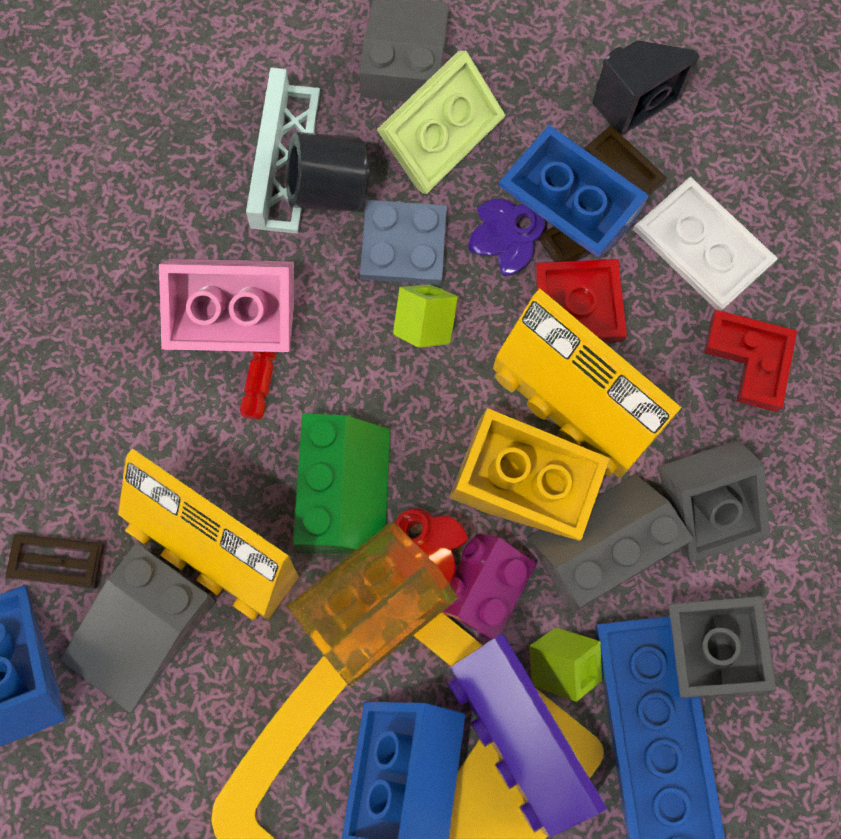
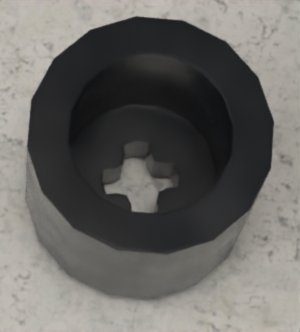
M304 132L293 133L288 150L286 169L287 197L290 207L352 212L359 210L367 194L370 179V161L363 140L360 137Z

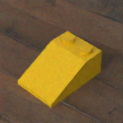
M487 408L478 421L449 498L493 516L580 541L610 458Z

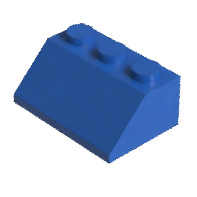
M551 125L545 128L498 184L506 192L597 258L612 249L639 218L649 196Z
M364 702L341 839H449L465 721L464 713L427 703Z

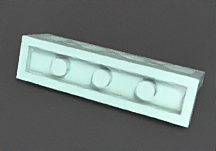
M270 68L246 214L251 229L298 234L302 208H293L291 222L268 220L271 206L283 198L288 202L287 187L283 188L275 179L276 171L287 164L288 151L281 144V138L293 128H296L299 132L314 133L320 88L289 85L286 69ZM288 96L310 98L309 109L295 118L286 108ZM285 116L290 121L286 125H284ZM305 120H307L306 129L301 125ZM280 151L285 157L278 161ZM274 185V187L277 189L279 193L272 197Z

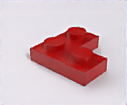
M715 310L711 316L704 353L744 363L736 402L778 412L783 408L797 330Z

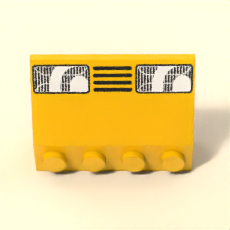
M541 289L533 295L495 358L493 369L497 372L495 374L497 381L508 391L514 392L517 389L528 399L527 406L536 416L543 420L549 417L561 427L559 433L564 440L579 446L581 445L586 449L610 458L605 471V475L608 476L614 473L621 479L681 409L677 403Z
M131 449L127 454L118 515L129 523L124 531L145 546H147L151 539L165 548L160 556L182 571L186 564L200 573L196 581L218 596L221 590L224 589L234 596L236 600L232 606L254 621L258 614L269 620L299 578L289 556L134 449Z

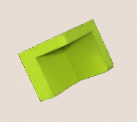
M431 284L399 287L393 329L394 335L418 348L449 344L452 337L458 296Z
M554 628L529 646L531 680L537 688L577 702L602 682L600 641L560 628Z

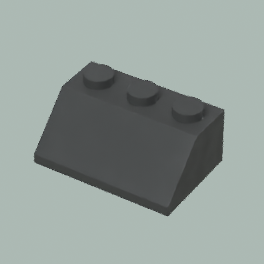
M636 474L596 497L580 541L544 530H539L526 538L572 613H575L694 540L670 502Z

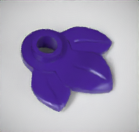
M492 199L477 207L478 214L484 223L480 224L473 231L469 240L468 250L477 255H498L499 266L503 276H511L518 273L532 260L533 243L542 236L545 229V219L526 205L520 204L515 206L505 199ZM522 218L531 219L530 226L525 229L518 228L517 223Z

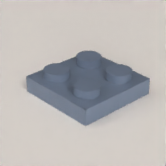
M366 200L360 279L442 285L447 205Z

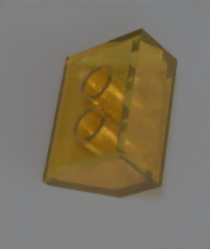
M392 521L288 604L287 607L322 654L351 688L456 601L458 597L438 566Z

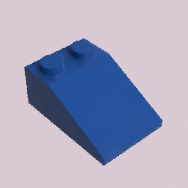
M26 585L0 594V747L66 721L60 690Z

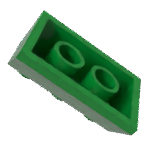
M302 413L293 545L297 553L384 556L390 429L347 415Z

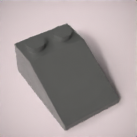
M426 0L372 1L364 36L359 72L361 97L406 102L442 67L449 3Z
M135 543L105 582L63 654L61 661L132 714L216 601L142 546Z

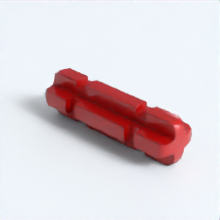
M252 352L255 359L250 361L244 391L247 396L242 398L240 413L243 417L254 420H261L263 418L266 405L264 398L268 396L274 368L272 360L275 361L277 352Z

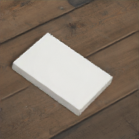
M691 177L642 218L633 228L716 310L723 311L778 259Z

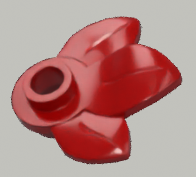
M411 508L401 513L394 525L396 542L387 555V566L393 583L399 589H403L420 574L424 579L435 585L449 586L456 571V562L452 550L461 547L468 541L467 534L462 525L449 516L433 517L429 512L421 508ZM416 524H422L423 531L420 536L412 538L410 535L411 528Z

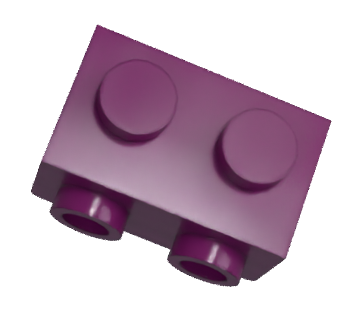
M476 534L465 546L462 552V560L451 584L443 587L437 609L447 616L456 618L480 635L493 640L501 634L537 563L500 537Z

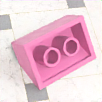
M168 259L159 264L162 349L257 352L290 351L294 310V262Z

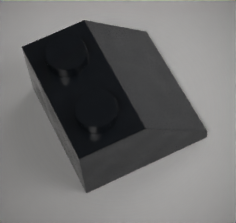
M639 40L624 49L618 47L612 50L603 60V68L600 78L596 83L597 88L592 103L608 123L621 135H624L682 98L700 56L692 49Z

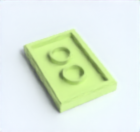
M458 51L398 108L377 131L415 187L420 192L428 194L506 115L467 51Z

